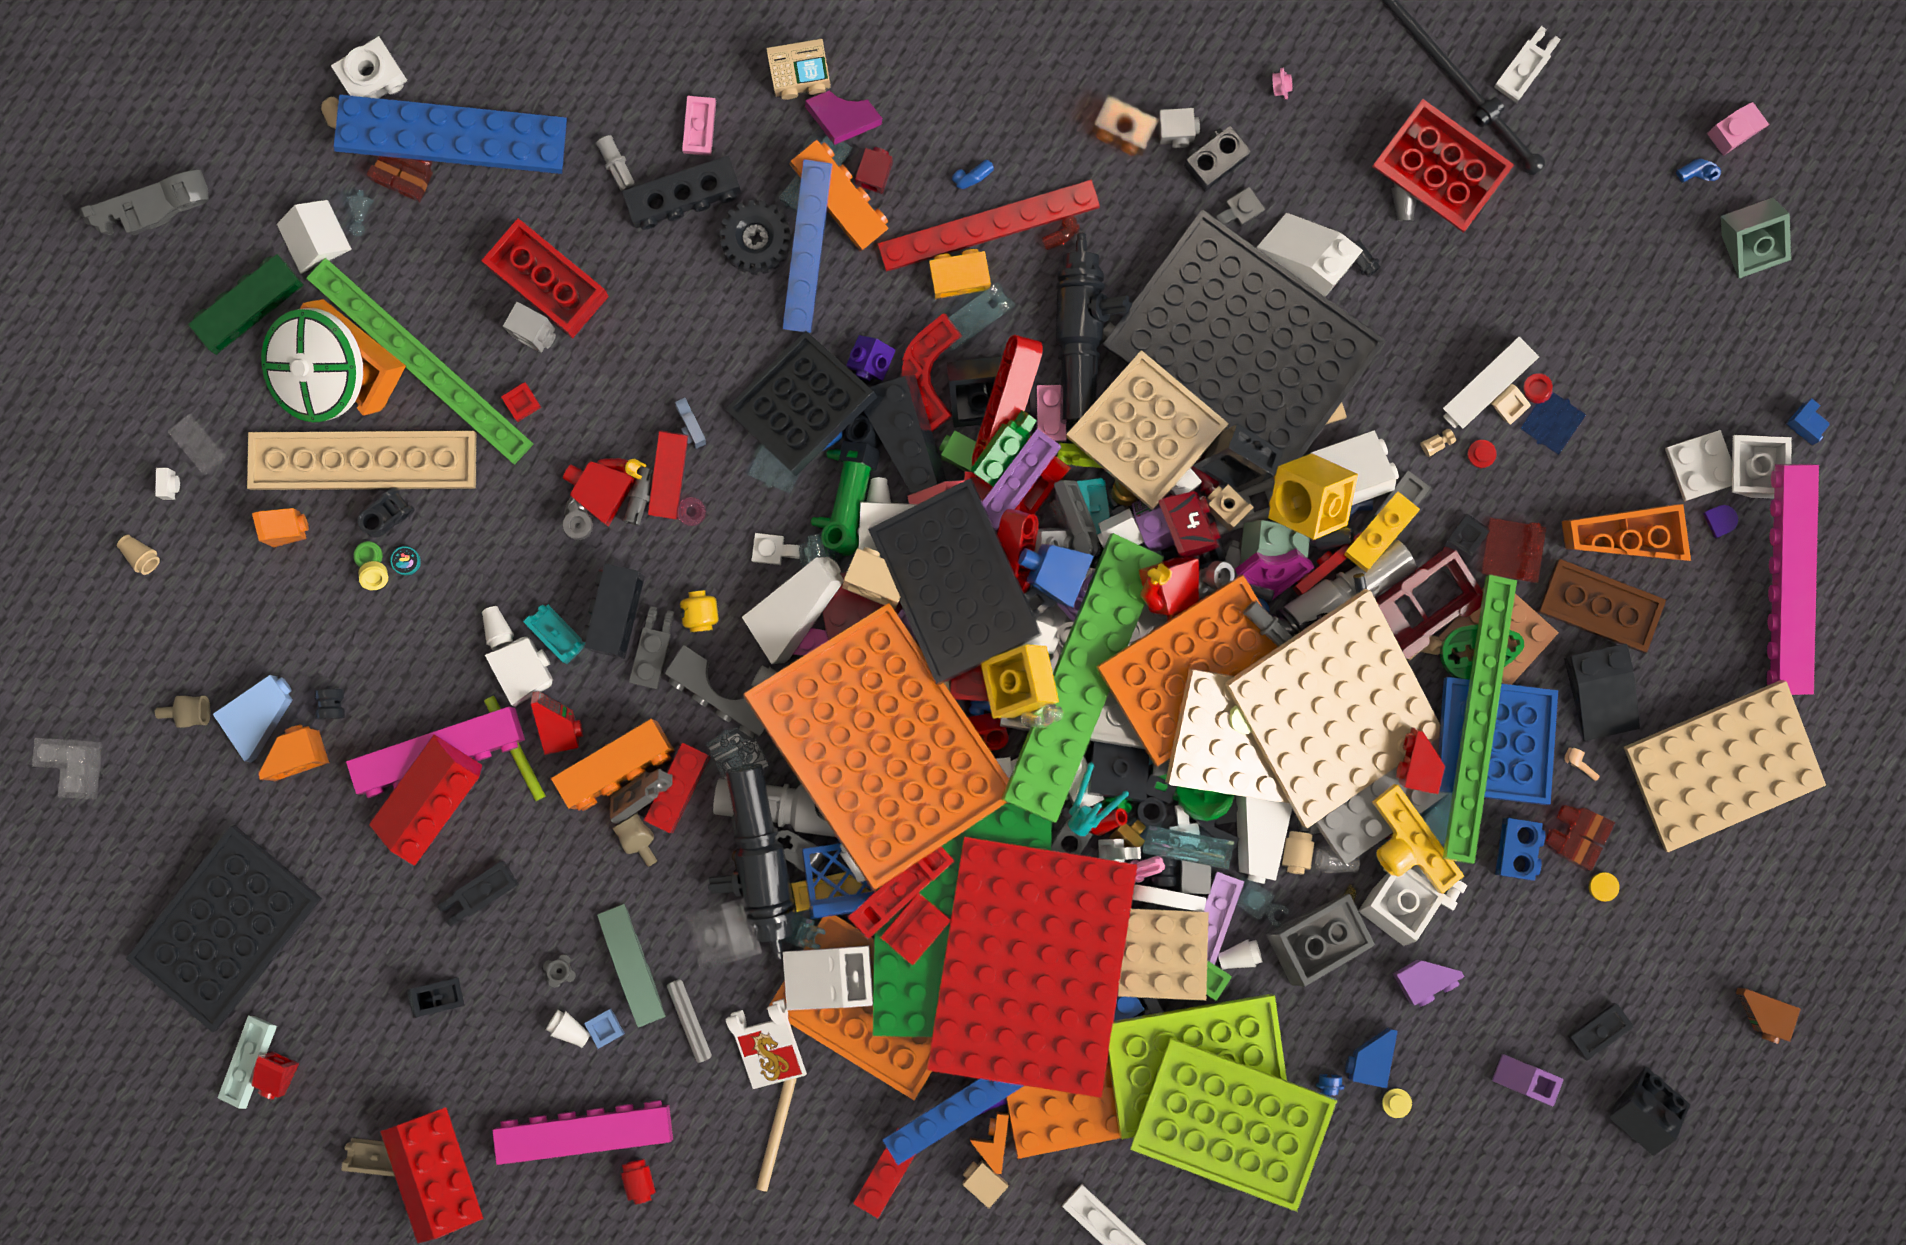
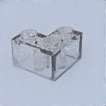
M34 738L32 766L60 769L58 797L97 800L102 743Z

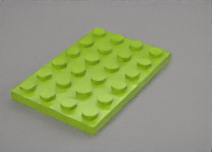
M1273 994L1113 1021L1108 1059L1121 1139L1132 1138L1136 1133L1170 1038L1287 1081L1276 1000Z
M1170 1038L1130 1150L1297 1212L1337 1100Z

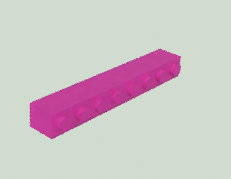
M1775 464V471L1771 473L1774 499L1770 503V513L1774 517V527L1771 528L1769 535L1770 543L1773 545V557H1770L1769 570L1773 575L1772 585H1770L1768 590L1769 601L1772 602V614L1768 616L1771 642L1768 643L1767 654L1768 658L1771 659V670L1767 672V685L1785 680L1792 695L1814 694L1819 465Z

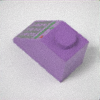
M1141 500L1132 503L1135 520L1143 540L1150 551L1156 553L1175 544L1159 504L1152 510Z

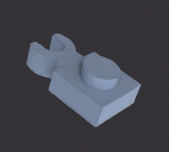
M686 398L676 401V409L685 426L681 428L682 434L689 435L687 444L693 442L695 449L706 445V439Z

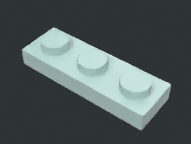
M248 1016L218 1099L237 1108H247L254 1089L251 1085L258 1056L267 1054L277 1027L276 1025L256 1016Z

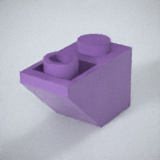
M1416 960L1393 973L1408 1002L1412 1005L1418 1004L1420 1007L1435 999L1433 995L1442 989L1444 992H1448L1459 986L1458 980L1464 977L1461 971L1421 960Z
M1504 1054L1501 1055L1492 1078L1493 1082L1551 1106H1554L1564 1080Z

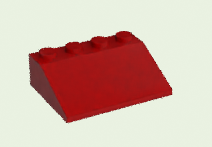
M1422 99L1372 167L1464 233L1514 164Z

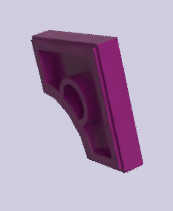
M829 90L805 102L806 109L834 145L882 125V117L868 99L858 102L846 101L836 97Z
M1294 548L1286 554L1277 556H1265L1256 552L1236 567L1235 571L1238 576L1244 575L1249 584L1274 590V599L1314 569L1311 560Z

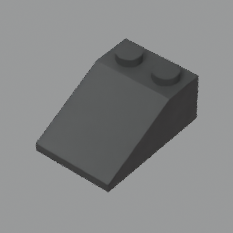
M1350 894L1341 896L1289 920L1266 934L1290 984L1293 986H1307L1375 946Z

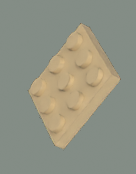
M1131 909L1118 996L1206 1000L1209 912Z

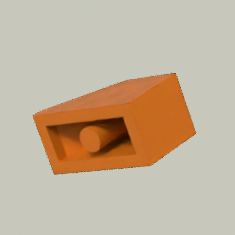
M294 508L252 513L260 542L271 547H277L306 539L305 531L309 530L307 519L304 514L300 515V512Z

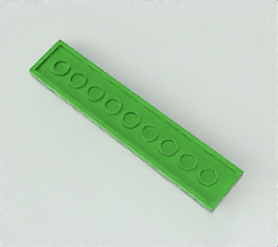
M1114 533L1109 535L1053 672L1059 702L1038 709L1001 800L1053 823L1057 822L1110 691L1096 666L1128 647L1145 605V601L1140 596L1143 586L1139 569L1161 563L1164 558L1163 556Z

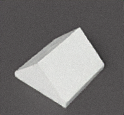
M328 200L294 205L277 223L301 274L317 267L325 258L331 260L352 250Z

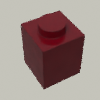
M874 147L873 150L865 148L855 178L856 186L883 194L893 164V159L889 152Z

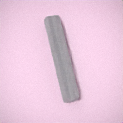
M679 979L667 985L668 991L696 1061L701 1063L710 1059L711 1052L682 980Z

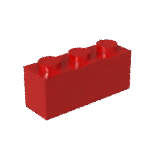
M682 743L668 771V774H672V785L666 791L659 792L644 821L668 833H674L711 756Z

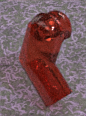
M1071 216L1063 219L1062 225L1064 229L1042 237L1047 250L1065 244L1079 233L1080 224H1077L1075 217Z

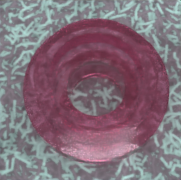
M692 497L682 500L677 508L679 520L688 526L701 523L706 513L704 504L699 499ZM688 507L695 509L693 517L687 515L686 510Z

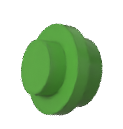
M363 542L354 551V561L359 567L371 561L382 562V550L373 542Z

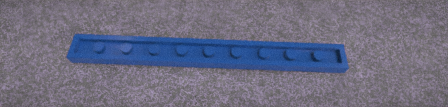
M1117 994L1113 1021L1132 1018L1145 1009L1137 997H1123ZM978 1079L882 1140L897 1165L1022 1088L1023 1085Z

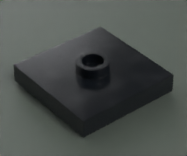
M1092 741L1090 763H1093L1094 767L1089 779L1088 795L1117 798L1124 791H1128L1129 795L1124 800L1145 802L1149 770V754L1146 749Z

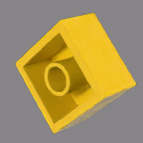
M1023 645L991 657L981 664L993 718H1016L1059 702L1047 646Z

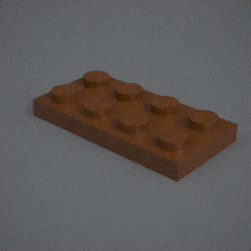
M1558 559L1537 613L1615 643L1627 644L1628 648L1641 653H1647L1666 599Z

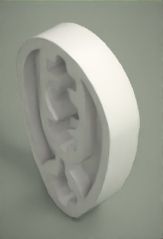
M1134 885L1132 900L1197 912H1204L1206 898Z

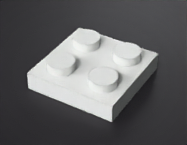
M1721 430L1665 448L1684 501L1732 486V460Z

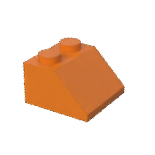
M302 725L286 729V734L277 737L259 772L260 780L277 781L329 763L319 730L310 729L309 726L302 727Z

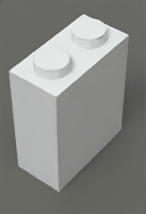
M1375 430L1312 452L1358 474L1352 505L1395 490L1396 479L1399 478L1398 471L1393 462L1389 463L1386 457L1388 454L1386 444L1383 439H1378Z

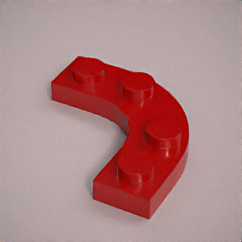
M944 313L915 336L903 356L901 377L916 376L932 432L952 417V414L935 393L931 384L930 372L938 356L962 337L961 333Z

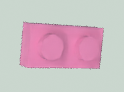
M687 96L682 149L684 154L711 156L716 109L715 98Z
M1037 385L1038 429L1055 442H1066V424L1060 422L1061 385Z

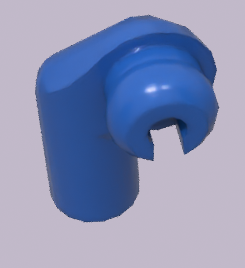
M1696 159L1678 169L1676 174L1682 183L1694 176L1707 181H1715L1720 177L1721 169L1715 163L1704 159Z
M984 160L968 174L964 170L959 169L953 174L952 181L957 184L956 187L965 189L981 182L994 171V167L989 160Z

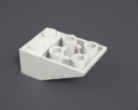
M869 945L783 952L787 1010L873 1005Z

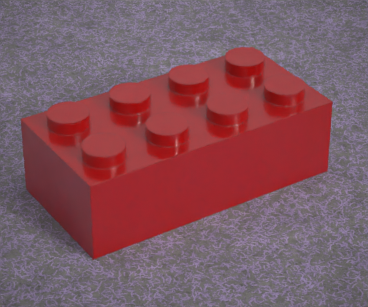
M519 218L481 260L487 269L572 339L609 297L603 287Z
M446 1107L380 1131L417 1243L434 1240L483 1219Z

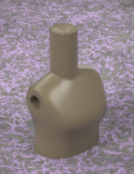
M176 696L173 707H157L155 716L157 719L173 718L177 728L207 725L210 721V702L206 696Z
M638 813L612 828L627 854L639 852L648 867L657 862L649 848V844L654 840V834L642 822Z

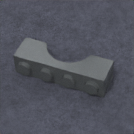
M683 645L665 672L666 675L671 677L668 683L681 692L686 687L694 693L691 698L704 707L708 703L718 708L715 713L728 723L733 718L742 724L739 730L751 738H754L756 734L762 737L766 730L745 698L729 700L719 696L709 682L708 669L710 662Z

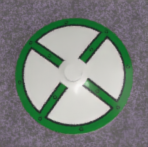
M303 308L287 312L271 325L263 342L261 361L265 382L275 401L290 415L307 422L331 420L349 410L361 389L363 363L358 344L346 325L331 313L317 308Z

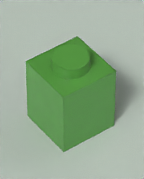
M954 431L951 437L946 435L939 448L943 452L941 459L963 471L972 472L970 470L972 468V455L976 441L957 431Z

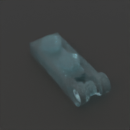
M999 282L949 317L962 335L961 338L950 346L952 351L1015 307L1012 299H1007L1004 295V289ZM994 299L998 304L994 309L988 304V301Z

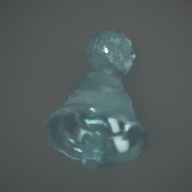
M358 191V196H346L352 212L351 215L355 221L350 225V232L353 236H362L365 233L362 221L371 204L374 203L373 199L363 197L364 191Z

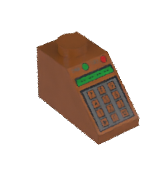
M1737 988L1736 994L1754 1030L1763 1033L1761 1038L1779 1044L1780 1039L1790 1042L1801 1008L1748 989Z

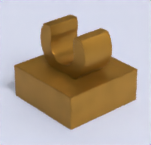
M1137 819L1130 827L1127 824L1119 826L1109 838L1124 839V848L1141 847L1146 841L1139 835L1146 826Z

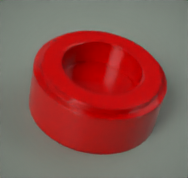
M1538 373L1526 379L1524 394L1529 401L1543 403L1552 395L1553 386L1548 376Z

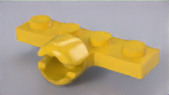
M1393 784L1372 801L1393 831L1392 838L1382 845L1376 853L1379 862L1392 876L1401 877L1411 867L1418 865L1436 891L1441 894L1445 893L1464 877L1453 860L1443 859L1444 847L1398 784Z

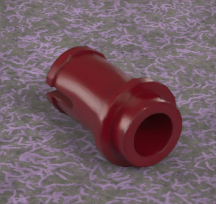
M1194 466L1191 467L1192 471L1202 481L1200 484L1202 488L1200 490L1201 494L1205 493L1206 497H1208L1220 486V482Z

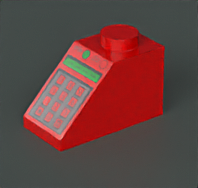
M539 691L532 692L531 706L544 754L579 748V738L583 737V728L581 721L575 720L573 710Z

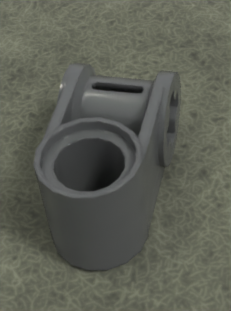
M788 830L778 832L775 836L776 841L779 837L785 838L788 835L791 837L790 843L793 844L791 850L788 848L784 849L785 858L792 865L805 872L802 849L818 846ZM821 853L809 854L811 866L818 870L825 856Z

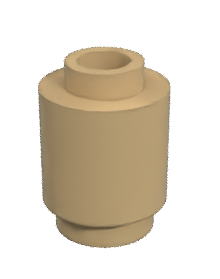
M1290 831L1289 838L1285 840L1282 866L1287 867V872L1304 875L1305 870H1311L1314 849L1312 834Z

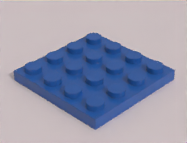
M1444 678L1438 756L1443 762L1445 769L1439 793L1453 794L1470 683L1468 679ZM1501 684L1484 798L1541 805L1551 804L1558 690Z

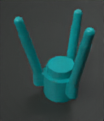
M1093 763L1088 764L1075 802L1069 810L1072 817L1068 821V826L1071 831L1079 836H1086L1092 828H1096L1100 821L1129 795L1128 791H1124L1098 815L1097 812L1102 807L1101 803H1097L1094 808L1089 806H1082L1081 808L1080 804L1094 767Z

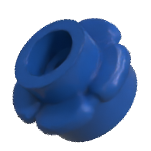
M1320 1074L1319 1083L1316 1084V1087L1321 1088L1322 1094L1338 1095L1339 1090L1345 1088V1085H1342V1076L1331 1075L1332 1078L1327 1077L1328 1074Z

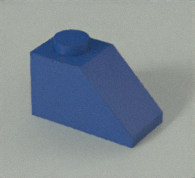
M1385 1029L1355 1049L1353 1057L1348 1056L1345 1073L1349 1074L1351 1081L1387 1088L1397 1030Z

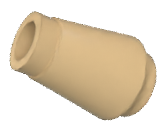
M125 535L118 541L117 547L135 572H141L143 575H146L158 566L159 558L155 550L132 538L130 535Z

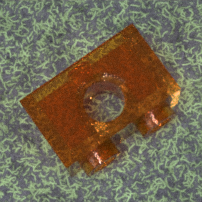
M1109 95L1093 125L1092 132L1096 133V138L1104 143L1110 144L1113 141L1121 145L1120 149L1128 155L1135 156L1137 153L1142 156L1157 128L1159 120ZM1119 124H1127L1131 127V131L1129 133H1121L1118 131L1117 126Z

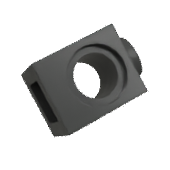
M1067 819L1052 843L1051 850L1068 853L1062 849L1061 841L1065 836H1073L1077 841V848L1070 854L1080 855L1093 834L1090 832L1086 836L1075 834L1069 828V819Z

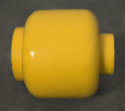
M705 591L688 592L689 598L683 599L680 602L682 625L690 628V632L713 630L712 625H715L719 620L716 598L706 596Z

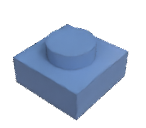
M612 1009L584 1023L598 1049L625 1034Z

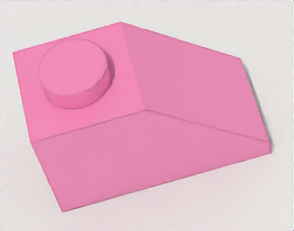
M1752 102L1716 124L1707 134L1724 156L1769 124Z

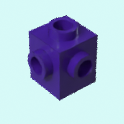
M859 335L854 348L851 350L846 366L856 372L855 375L863 381L870 382L871 379L883 381L895 349L877 338Z

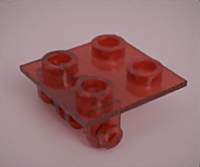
M1490 518V532L1487 535L1481 574L1538 583L1546 527H1541V524L1534 522L1524 524Z

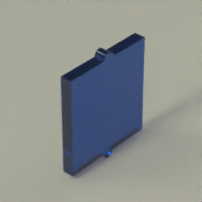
M1552 392L1551 397L1547 401L1537 403L1520 429L1536 439L1537 444H1543L1559 455L1586 414L1570 404L1569 399L1564 400Z

